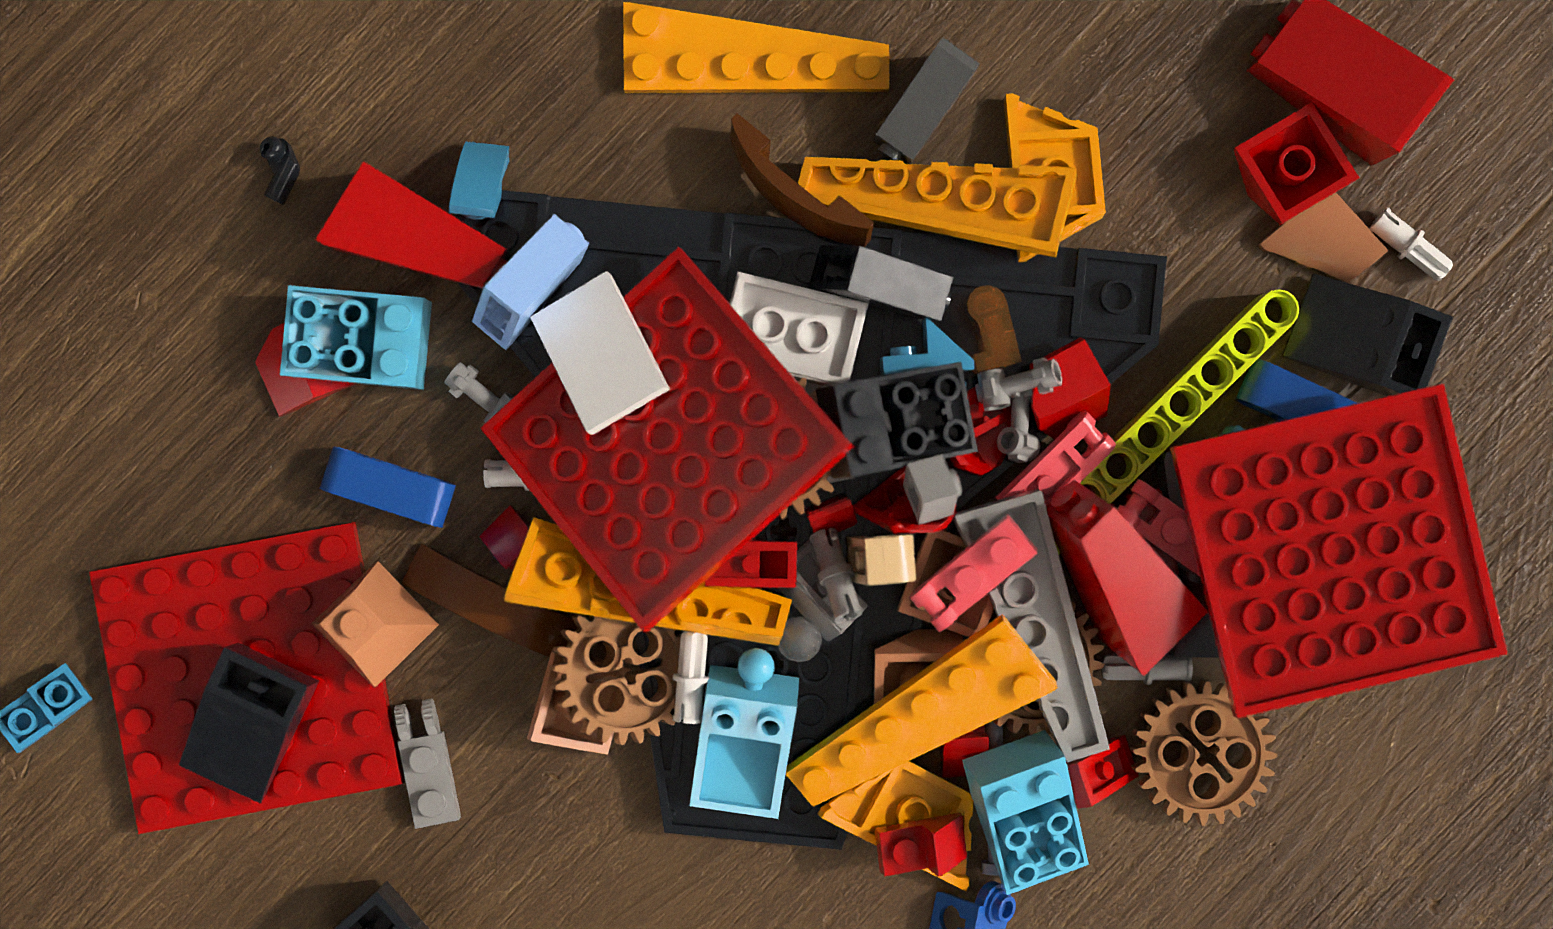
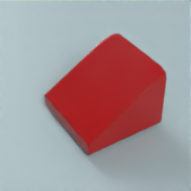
M844 493L821 502L817 507L815 505L810 506L805 511L814 533L825 529L826 536H828L829 528H835L840 532L857 524L851 500Z

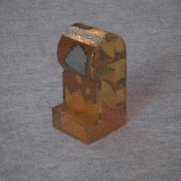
M991 285L976 288L966 298L964 303V314L967 320L975 327L981 352L971 356L974 360L973 375L991 369L1015 365L1022 361L1004 294L998 288Z

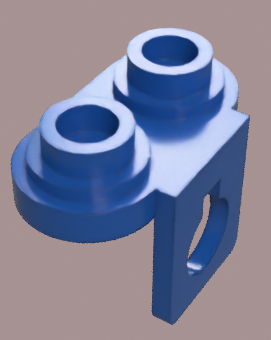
M989 881L983 885L977 894L975 903L944 891L937 892L929 929H947L943 921V914L950 905L957 909L960 918L966 919L964 928L958 927L957 929H1006L1007 922L1015 913L1016 902L1011 897V894L1006 895L1002 883L996 881Z

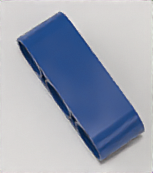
M1257 359L1250 366L1235 398L1237 402L1279 422L1357 404L1346 397L1261 359Z
M333 446L319 489L421 523L443 528L456 485L364 454Z

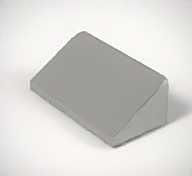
M808 540L797 550L796 588L778 589L787 598L792 599L791 603L826 641H831L842 634L855 619L847 621L846 615H844L843 622L834 621V614L826 588L820 585L817 577L820 568L813 544ZM856 593L859 606L863 612L868 605Z

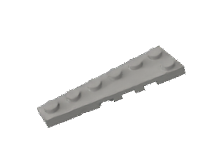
M1034 489L956 512L953 520L966 548L1007 514L1037 547L1038 553L988 592V597L997 616L999 617L1002 614L1005 616L1057 682L1058 688L1036 701L1057 747L1065 756L1066 762L1110 750L1042 491Z

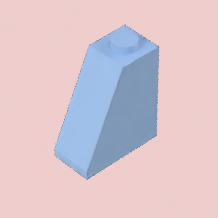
M554 214L484 286L472 322L502 348L507 350L532 321L530 317L543 308L582 261L589 243L584 239L581 231L573 224L563 222Z

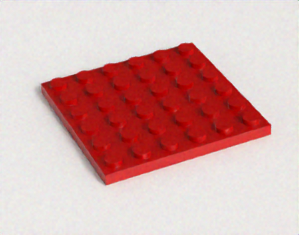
M680 247L674 250L623 297L670 390L592 435L586 431L552 362L480 428L638 627L645 632L651 630L841 460L848 451L854 448L833 421Z
M1437 384L1170 447L1234 717H1246L1508 654L1444 384Z
M356 522L89 572L138 834L404 783L385 678L373 688L311 624L365 573ZM235 643H241L319 680L316 690L261 804L179 766L205 687L224 647Z

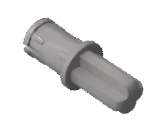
M1105 654L1102 659V663L1105 664L1104 668H1102V675L1106 680H1143L1144 684L1151 685L1152 680H1185V682H1190L1192 678V657H1173L1166 654L1145 676L1140 674L1117 654Z

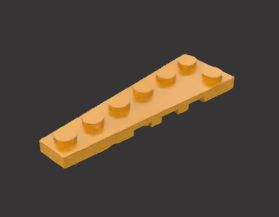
M623 2L625 93L888 92L890 89L889 44Z
M805 157L798 184L827 207L840 195L871 220L1056 258L1077 177V169L1071 167L1019 165V168L993 167V164H975V167L949 166L948 162H931V165L905 164L904 161L900 160L869 161L867 159Z
M533 517L507 587L504 601L634 622L559 526ZM703 582L655 626L778 646L783 635L792 599L755 587L704 586Z
M1002 614L787 765L786 776L814 807L1053 692L1058 688L1057 682Z

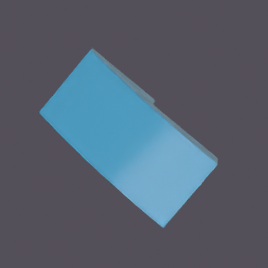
M465 141L453 182L449 213L462 214L466 218L475 220L495 217L502 198V180L509 163V146Z
M64 663L28 688V692L0 710V731L16 753H21L76 713L93 698L67 663Z

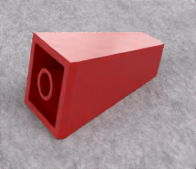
M364 161L315 239L339 252L479 289H484V286L508 262L504 259L508 254L506 248Z

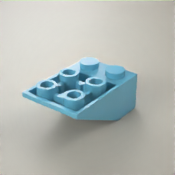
M288 285L280 375L424 390L432 302L422 297Z
M1045 730L962 760L971 797L1006 895L1089 865L1066 759Z

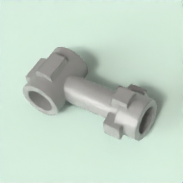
M1046 358L1033 360V370L1005 377L1004 369L983 371L977 374L979 384H976L975 388L978 402L983 403L984 410L994 411L1009 407L1011 405L1009 395L1036 387H1038L1040 394L1054 392L1053 387L1062 385V374L1055 359L1047 361Z
M460 362L450 372L444 383L451 388L448 392L456 398L465 393L489 412L483 419L486 423L514 396L504 392L501 398H498L475 379L479 373L478 370L471 365L466 367Z
M1032 389L1009 395L1010 402H1012L1011 426L1003 429L997 439L998 449L1002 453L1007 454L1009 460L1017 463H1024L1035 459L1040 451L1039 439L1028 433Z

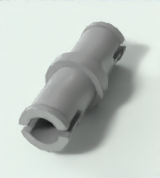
M829 528V535L826 536L825 529L810 536V542L813 544L820 568L817 577L820 585L826 588L834 614V621L843 622L844 615H846L847 621H850L862 615V609L859 606L851 580L854 577L852 565L846 564L838 537V530Z

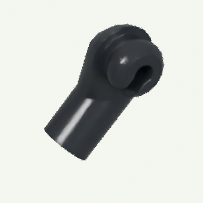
M269 136L260 145V154L262 157L267 158L274 174L264 196L284 205L300 174V165L292 146L285 139Z

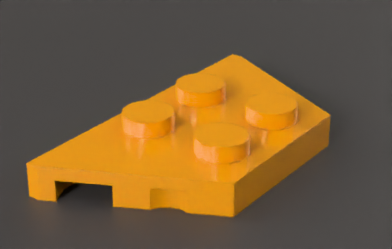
M1008 93L1004 98L1009 167L1019 168V165L1071 167L1077 169V177L1061 242L1102 219L1106 213L1098 128L1080 120H1069L1062 113L1048 107L1041 110L1019 101L1020 96ZM1017 250L1018 262H1025L1038 255Z
M907 761L837 795L822 806L818 812L822 819L877 846L875 828L960 812L963 818L966 851H971L972 833L969 829V821L973 816L971 793L911 761ZM967 858L943 876H938V878L967 891L969 887V877L966 875ZM928 868L923 869V870H925V871L931 873L932 875L936 876V875H935L933 872H931Z

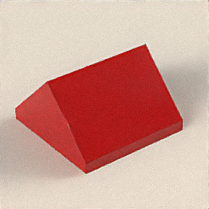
M1312 102L1233 149L1248 197L1280 225L1359 179L1358 174Z

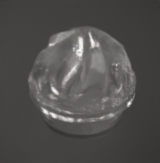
M806 617L788 619L778 645L780 652L789 660L796 662L811 659L818 653L821 647L822 636L820 629L812 620Z

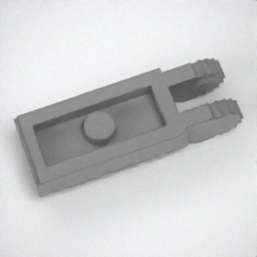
M432 698L422 700L421 715L427 731L426 735L414 737L411 715L406 704L394 707L396 727L400 738L398 746L415 829L457 821L461 818L445 733L440 730L437 710Z

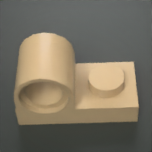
M913 534L846 537L848 564L852 565L854 577L851 578L852 582L864 585H878L916 581Z

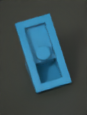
M928 318L922 320L924 354H917V346L890 348V356L880 358L881 376L961 362L963 372L974 370V360Z

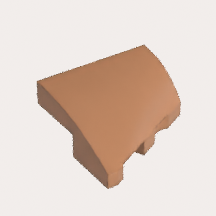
M1337 193L1279 225L1257 245L1266 253L1273 252L1296 261L1295 264L1307 269L1314 268L1326 273L1327 277L1346 283L1365 271L1388 251Z

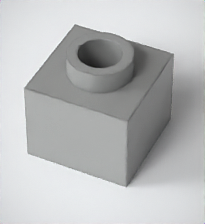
M942 454L907 464L903 488L918 524L953 515L957 497L961 495V485L955 470H948Z

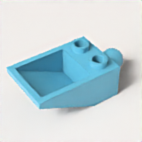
M753 648L744 652L738 661V669L710 665L690 806L778 819L797 709L799 678L773 674L774 661L771 655L763 649Z

